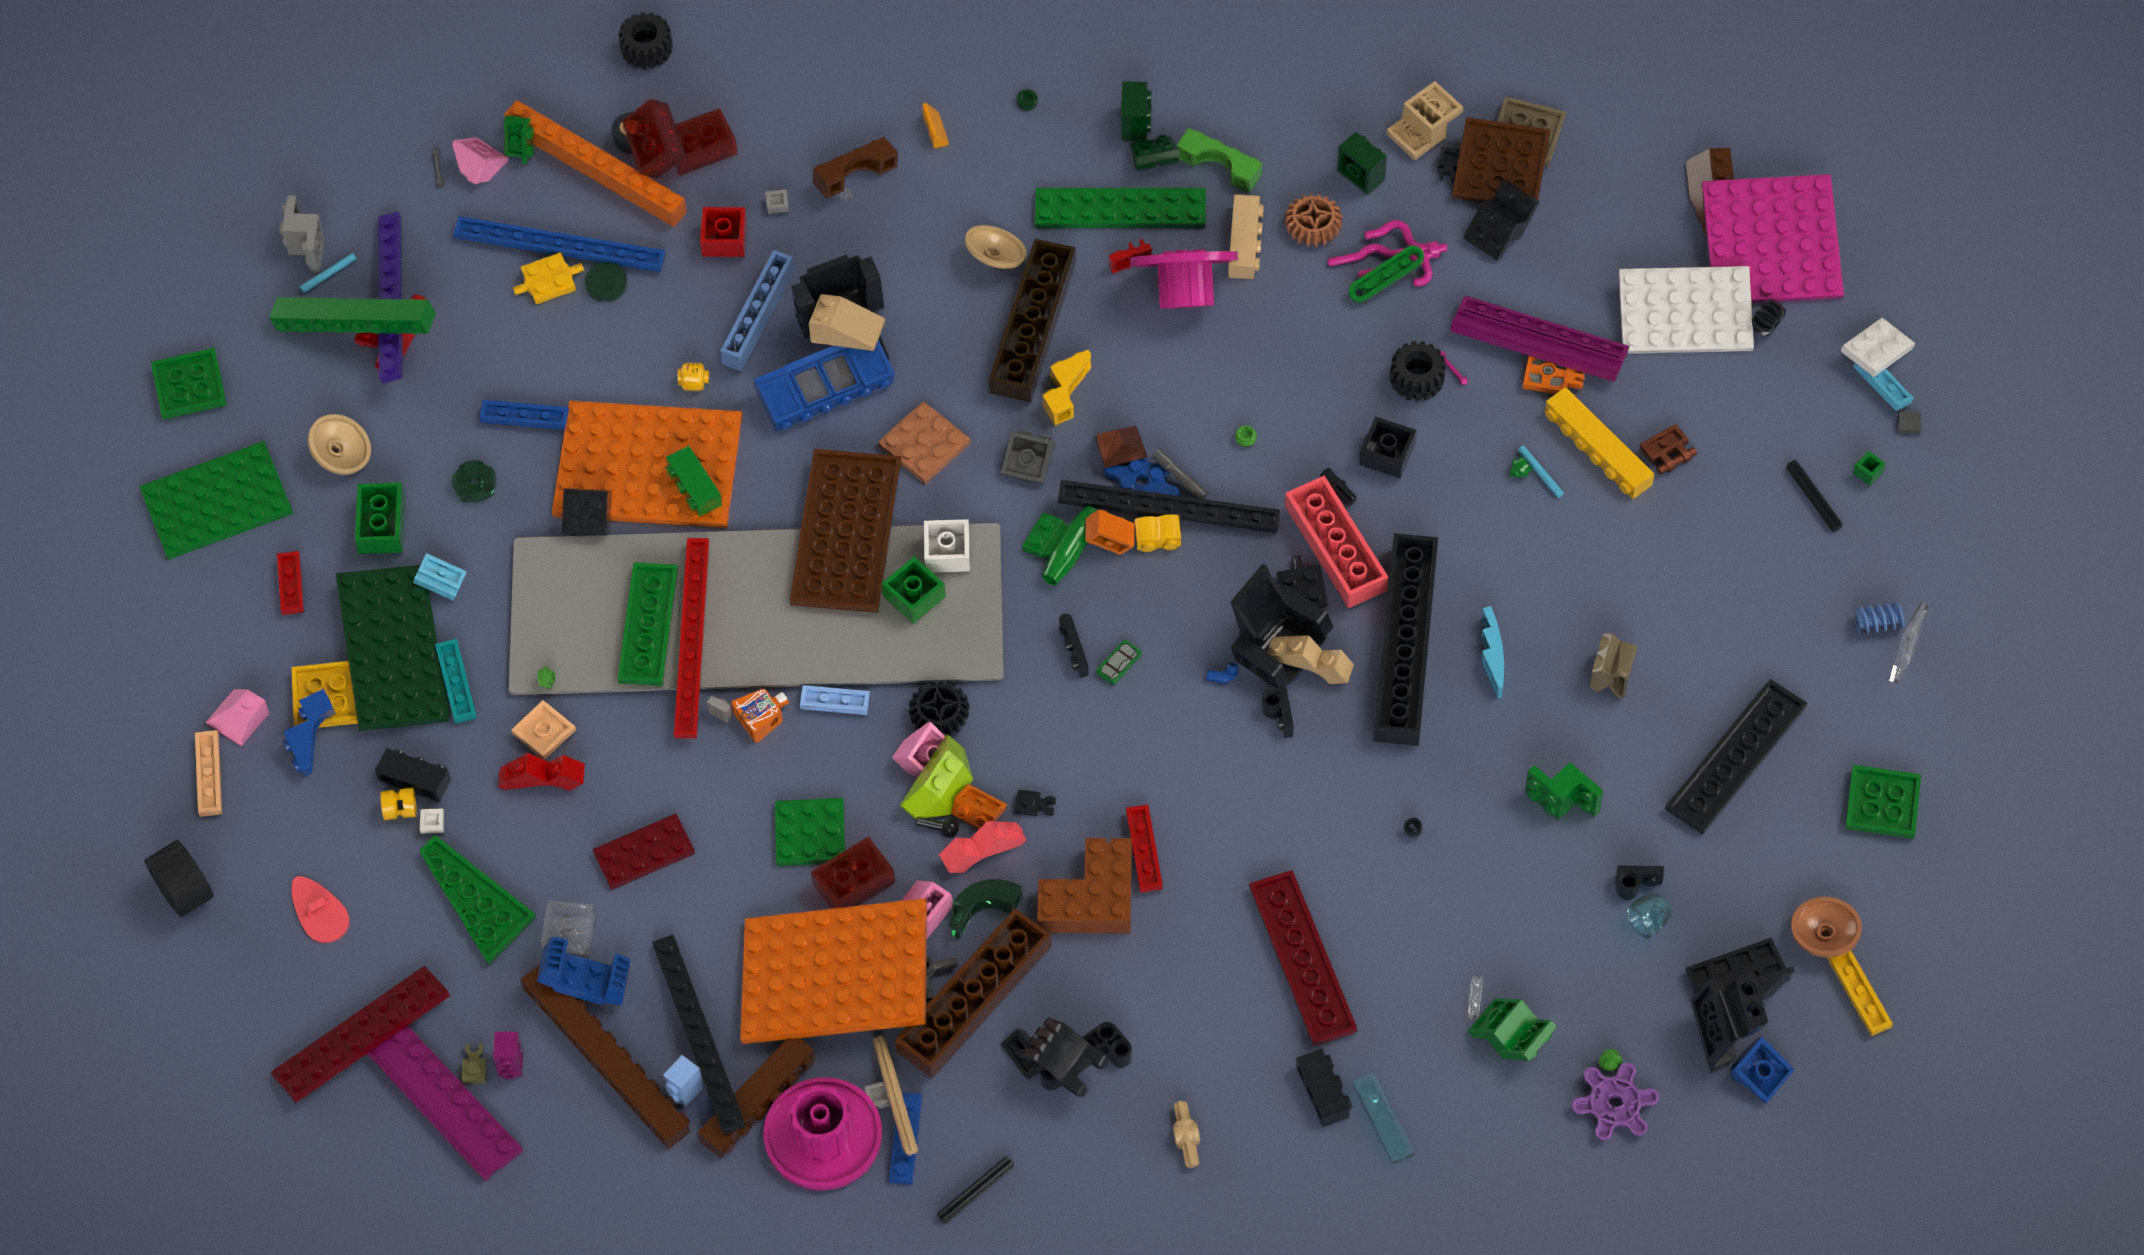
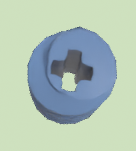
M1896 601L1892 602L1891 606L1889 603H1884L1882 607L1880 604H1876L1874 608L1867 605L1865 610L1861 606L1856 609L1855 627L1858 635H1861L1862 628H1864L1866 634H1869L1870 627H1873L1875 633H1878L1879 626H1882L1884 632L1887 631L1888 625H1891L1892 630H1896L1897 623H1899L1901 629L1905 627L1903 611Z

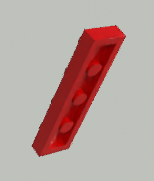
M1149 805L1126 807L1140 893L1163 890Z

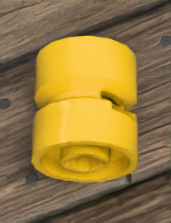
M414 788L400 789L399 793H396L394 790L381 791V808L384 821L397 819L399 815L403 818L417 817ZM398 800H403L402 808H399Z

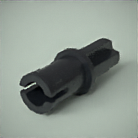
M1326 468L1320 474V477L1325 475L1335 493L1345 504L1352 505L1357 500L1355 494L1345 485L1346 482L1337 477L1330 468Z

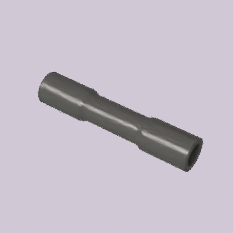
M1161 448L1152 455V458L1164 470L1173 475L1193 497L1204 499L1207 496L1208 491L1185 473Z

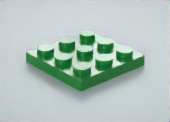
M215 347L151 362L163 420L227 405Z
M1853 764L1845 829L1914 839L1921 774Z
M843 798L775 801L777 866L846 863Z

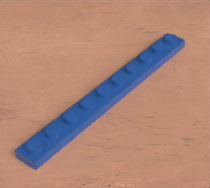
M462 216L458 217L453 232L456 239L552 255L561 252L564 257L661 272L666 257L665 250Z

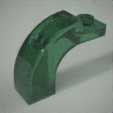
M988 879L976 882L965 888L952 903L953 915L949 922L951 935L960 939L973 915L983 909L995 908L1010 914L1018 907L1023 897L1022 886L1007 880Z

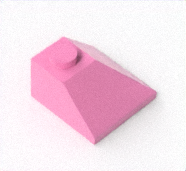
M477 137L454 140L452 143L460 172L467 176L468 181L475 184L488 182L509 159V157Z
M234 689L206 721V725L214 730H218L219 733L242 746L268 716L269 710L266 701L248 689Z
M928 722L903 740L892 758L907 773L918 778L945 736L931 722Z

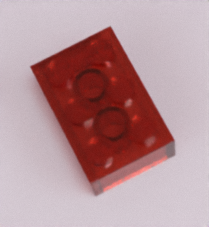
M650 98L622 120L641 175L657 179L686 157L668 103Z
M720 108L661 129L663 144L679 176L738 154L736 139Z
M869 836L811 871L812 884L831 909L858 906L895 883L894 869Z

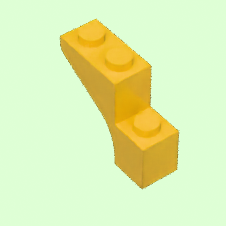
M1089 349L1077 352L1072 357L1063 361H1057L1050 366V379L1056 389L1048 390L1042 395L1043 407L1054 426L1074 418V405L1070 400V395L1091 369V353Z

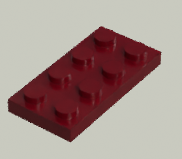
M676 813L592 849L611 890L695 854V850Z

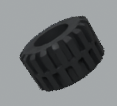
M640 12L641 15L633 14L631 19L627 18L625 23L621 24V30L618 32L622 57L626 59L629 65L633 63L635 68L641 66L642 69H646V67H651L652 69L657 64L659 66L662 65L663 60L667 61L672 53L673 44L670 26L665 19L662 20L660 15L654 16V13L651 12L649 14ZM645 38L654 39L647 43L638 42L639 40Z
M1412 341L1411 345L1406 343L1403 344V348H1398L1396 354H1393L1390 381L1393 384L1394 390H1399L1398 394L1400 396L1406 395V399L1411 400V398H1415V401H1420V398L1427 400L1430 395L1433 397L1437 395V391H1440L1444 384L1446 370L1445 357L1440 355L1441 351L1438 348L1434 349L1433 344L1426 345L1424 341H1421V343ZM1413 367H1420L1428 372L1416 375L1408 370Z

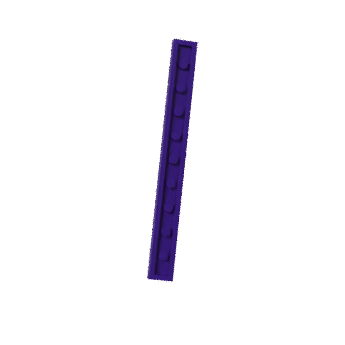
M398 211L378 217V299H402L401 215ZM402 333L379 334V380L383 384L403 378Z

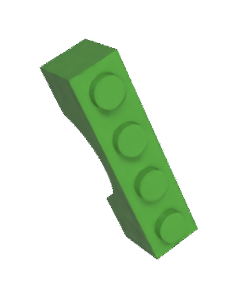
M1188 128L1176 145L1179 149V160L1194 167L1206 161L1219 162L1229 169L1231 185L1248 193L1251 192L1262 176V162L1258 159L1249 157L1238 149L1230 148L1219 140H1213L1200 131Z

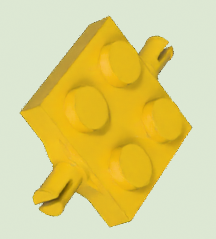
M561 252L521 266L524 284L513 287L515 295L528 291L536 305L576 291L572 275L584 272L583 265L580 263L569 267L565 263Z

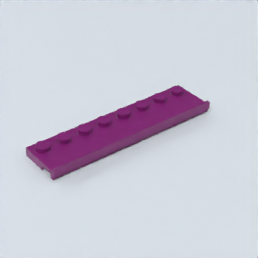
M1464 296L1450 327L1451 332L1612 382L1616 381L1630 347L1468 296Z
M408 1026L366 1054L484 1181H488L493 1173L498 1169L504 1168L523 1152L522 1147Z

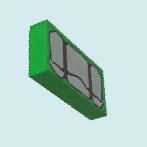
M1124 639L1097 668L1096 674L1114 686L1142 656V651Z

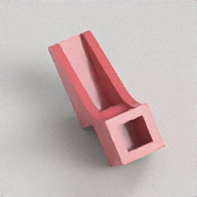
M987 821L971 838H955L939 856L949 873H965L978 861L988 856L1019 847L1027 839L1023 834L1022 828L1016 822Z

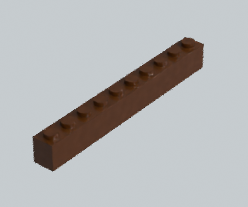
M540 964L520 979L523 990L668 1150L690 1133V1120L682 1111L679 1113L674 1108L673 1100L668 1095L664 1097L661 1094V1089L655 1080H649L645 1076L646 1072L639 1063L634 1064L631 1061L629 1052L623 1046L620 1048L615 1043L617 1041L610 1031L605 1032L601 1028L602 1024L594 1014L590 1016L586 1011L588 1010L581 999L576 1000L572 996L555 992L552 987L537 982Z

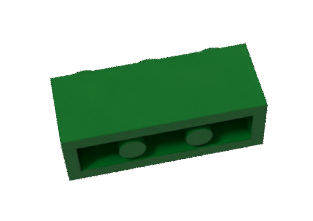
M690 446L666 457L667 466L665 470L670 479L674 478L677 482L675 485L681 495L685 494L687 498L686 503L691 511L695 510L700 517L722 506L720 492Z

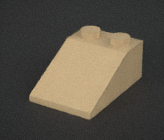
M821 294L809 321L811 342L874 351L884 327L885 318L843 297Z

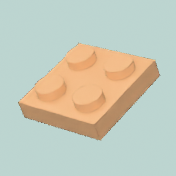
M542 700L511 731L516 738L545 760L576 731V728Z

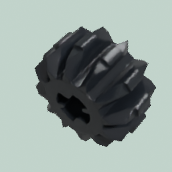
M1773 299L1767 300L1752 318L1754 330L1763 336L1770 335L1782 322L1786 309L1778 301Z

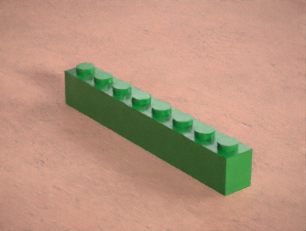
M277 297L269 319L277 331L409 333L417 335L429 334L436 312L428 300Z

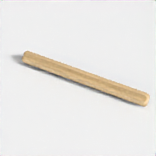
M882 1035L873 1038V1046L904 1153L911 1156L917 1153V1144L887 1041Z

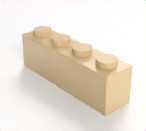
M1234 195L1230 251L1238 252L1239 261L1229 262V278L1254 279L1255 271H1259L1260 258H1256V253L1261 252V240H1257V236L1262 235V222H1259V217L1263 218L1264 205H1260V196Z

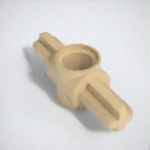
M1178 1101L1174 1103L1177 1121L1173 1126L1176 1147L1183 1151L1185 1166L1195 1168L1199 1165L1196 1149L1200 1143L1197 1122L1190 1119L1187 1102Z

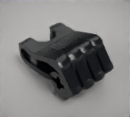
M1048 1017L1043 1023L1045 1028L1040 1026L1035 1031V1035L1038 1038L1032 1036L1027 1044L1031 1048H1024L1021 1055L1037 1070L1044 1071L1046 1069L1059 1080L1065 1089L1077 1097H1084L1087 1093V1087L1077 1077V1068L1079 1066L1092 1065L1097 1069H1103L1108 1065V1059L1068 1025Z

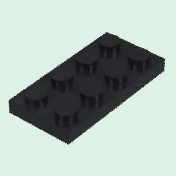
M1768 938L1686 967L1685 973L1695 993H1697L1710 978H1736L1755 972V976L1759 977L1785 969L1786 966L1772 938Z

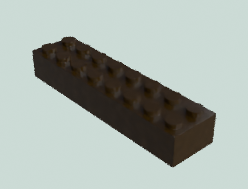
M1034 238L989 376L990 394L1032 402L1076 264V247Z

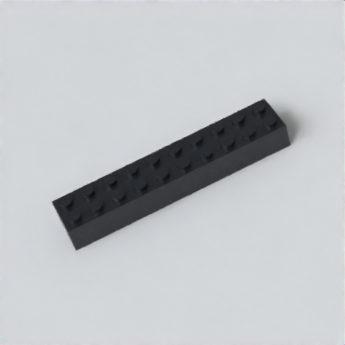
M1394 533L1373 742L1419 746L1438 537Z

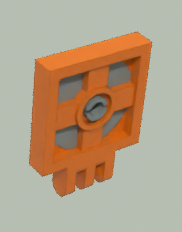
M1529 356L1522 389L1549 394H1557L1565 387L1582 389L1585 373Z

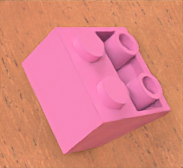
M917 880L901 901L926 899L928 939L953 908L954 902L951 893L934 882Z

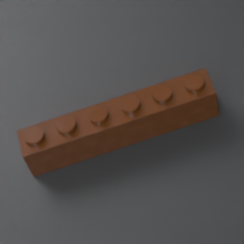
M787 1038L734 1094L746 1127L724 1135L715 1113L698 1131L699 1142L719 1158L725 1153L729 1154L740 1137H745L750 1132L752 1125L757 1120L764 1118L768 1111L767 1109L788 1087L797 1083L799 1075L804 1070L807 1071L813 1066L815 1062L814 1049L800 1038Z

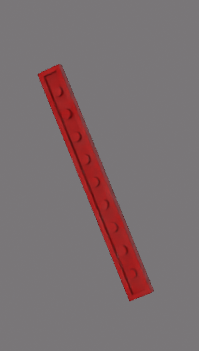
M687 538L674 738L697 739L710 547L709 538Z

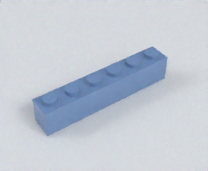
M775 250L772 251L720 350L722 365L741 372L743 371L795 271L793 256Z

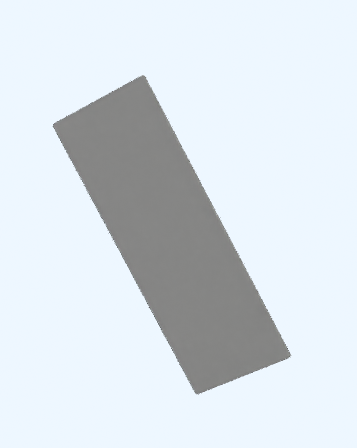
M998 523L969 524L970 571L932 572L945 583L946 597L914 624L890 604L882 594L879 613L790 605L801 529L516 538L513 551L509 693L511 695L677 690L687 538H709L710 541L700 690L799 687L803 685L935 682V680L938 682H944L945 680L947 682L1002 680L1004 674L1000 525ZM924 525L892 526L884 581L913 556L925 565ZM633 562L678 565L663 686L618 683ZM545 666L553 670L556 681L550 689L540 687L538 683V670Z

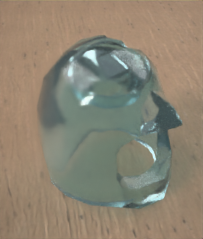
M1652 893L1635 900L1626 912L1628 920L1638 934L1644 938H1650L1665 927L1672 916L1673 908L1665 896Z

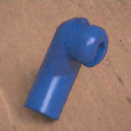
M1230 662L1227 664L1226 669L1221 672L1208 669L1206 680L1226 684L1237 677L1239 673L1238 665Z

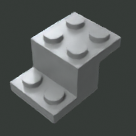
M287 195L286 204L282 206L284 220L279 225V232L283 234V246H286L288 255H306L305 262L306 265H309L311 274H320L325 236L319 214H301L296 196Z

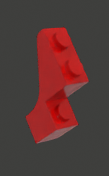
M526 753L500 767L498 788L510 790L547 785L571 791L583 784L585 764L566 755H562L549 762Z

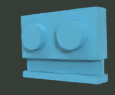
M426 553L413 583L454 601L467 571Z

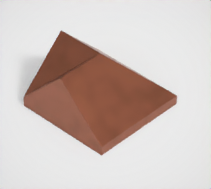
M1137 426L1116 429L1094 436L1105 468L1147 457Z

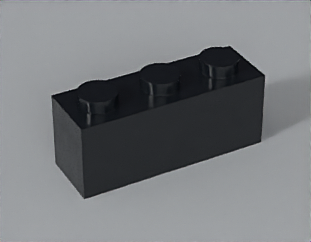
M386 748L375 769L379 782L399 789L414 788L416 795L439 803L451 781L449 771L445 766L428 763L418 756H408L398 749L391 750Z
M1323 1048L1297 1057L1296 1069L1324 1128L1348 1119L1352 1104L1349 1096H1344L1341 1090L1343 1084L1339 1075H1335L1332 1070L1334 1065L1330 1055H1325Z

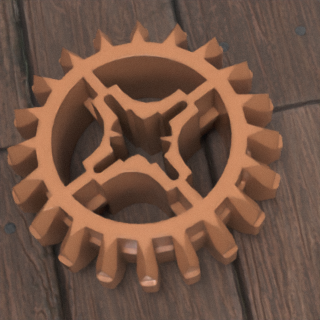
M1310 193L1309 197L1302 194L1301 200L1295 198L1294 204L1290 203L1285 213V225L1288 234H1291L1292 240L1298 239L1299 244L1306 242L1307 247L1310 244H1314L1317 247L1318 243L1325 246L1326 240L1332 242L1342 228V215L1339 206H1336L1335 200L1329 201L1328 196L1321 198L1320 193L1317 197L1313 196L1312 193Z

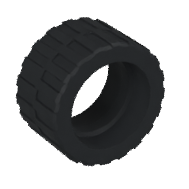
M174 840L144 860L156 885L179 917H184L214 898L213 891L200 868L179 840Z

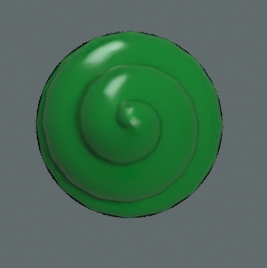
M1522 456L1518 459L1514 458L1511 462L1512 467L1510 468L1509 476L1527 477L1532 468Z

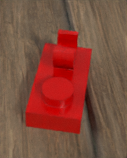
M1139 239V247H1134L1129 242V249L1116 251L1109 255V268L1112 274L1131 268V257L1152 255L1150 243L1145 244L1143 239Z

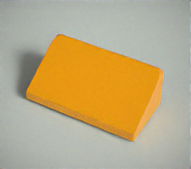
M923 103V118L933 147L939 148L949 145L939 112L929 104Z

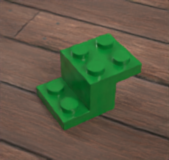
M1571 762L1552 779L1533 765L1528 770L1525 788L1529 799L1534 802L1537 801L1548 815L1554 816L1558 820L1577 803L1583 812L1589 813L1593 817L1601 811L1604 790Z
M1494 998L1470 1027L1468 1033L1473 1038L1486 1039L1502 1059L1529 1061L1537 1055L1538 1049L1543 1043L1551 1038L1552 1032L1557 1026L1552 1020L1537 1019L1522 999Z

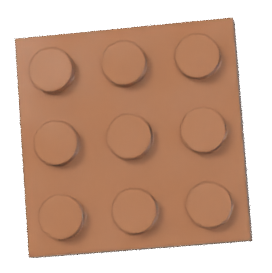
M924 401L878 441V447L888 455L901 456V465L925 485L971 444V439Z

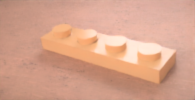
M218 730L195 733L198 814L200 817L222 814Z

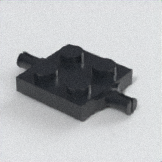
M1294 555L1291 558L1294 568L1276 572L1279 588L1285 584L1320 608L1328 607L1320 564L1302 567L1301 556L1297 555L1298 563H1296Z

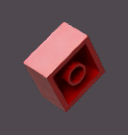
M703 207L700 238L702 257H745L747 233L746 208Z

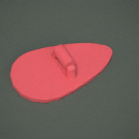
M302 876L295 877L292 881V900L306 934L312 940L320 943H331L340 939L349 927L350 917L346 908L319 883Z

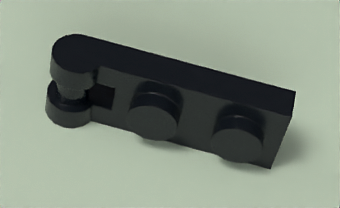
M1062 614L1059 617V631L1061 635L1066 636L1064 643L1067 652L1071 651L1073 657L1070 658L1072 668L1078 671L1080 678L1088 676V663L1073 619L1069 614Z

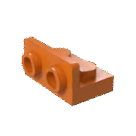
M968 784L955 797L951 814L980 829L987 821H996L1006 811L1007 804Z

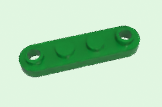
M1415 245L1408 246L1354 281L1349 287L1350 299L1355 303H1364L1420 267L1424 261L1423 250ZM1414 255L1417 257V260L1411 261L1409 257ZM1361 290L1364 294L1362 296L1356 295V291Z

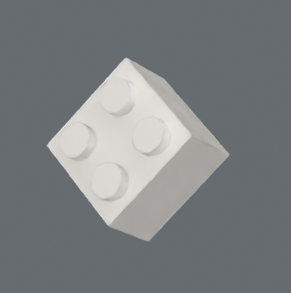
M969 519L924 521L925 566L931 572L970 571Z

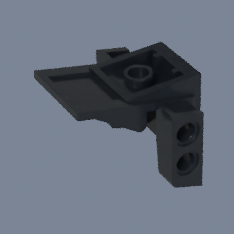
M847 254L806 269L807 274L799 277L801 283L791 286L796 320L805 338L810 336L809 321L821 294L843 297L871 312L885 308L881 278L872 256L862 260L858 255L848 258ZM880 335L878 340L889 360V355ZM843 355L833 359L841 377L852 374Z
M1264 564L1259 567L1230 601L1239 627V638L1230 647L1234 660L1275 688L1284 687L1285 684L1288 685L1292 680L1294 681L1303 669L1282 664L1267 653L1272 637L1309 635L1320 647L1327 639V634L1334 627L1329 614L1324 609L1285 584L1279 588L1270 575L1268 567Z
M1793 966L1756 977L1755 972L1736 978H1710L1691 999L1711 1073L1727 1067L1736 1058L1734 1043L1739 1038H1745L1759 1032L1768 1023L1762 1000L1772 997L1795 972Z

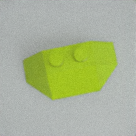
M946 735L899 806L915 820H917V817L932 818L950 815L955 797L973 781L965 749L952 737Z

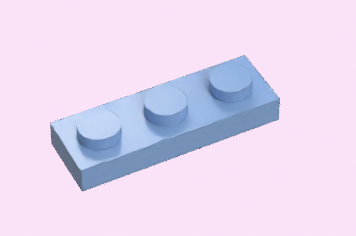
M803 685L800 709L868 715L870 691Z

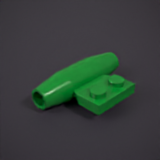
M1085 506L1068 526L1058 517L1044 512L1041 514L1023 543L1022 549L1024 552L1040 558L1049 557L1042 574V579L1046 583L1056 586L1076 564L1089 543L1085 541L1086 518L1097 511L1095 508Z

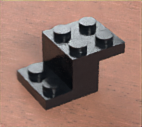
M1502 180L1493 199L1481 202L1463 238L1496 261L1501 260L1509 242L1522 237L1540 202L1508 180Z

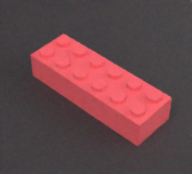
M1325 475L1285 493V508L1348 609L1388 591L1389 577Z

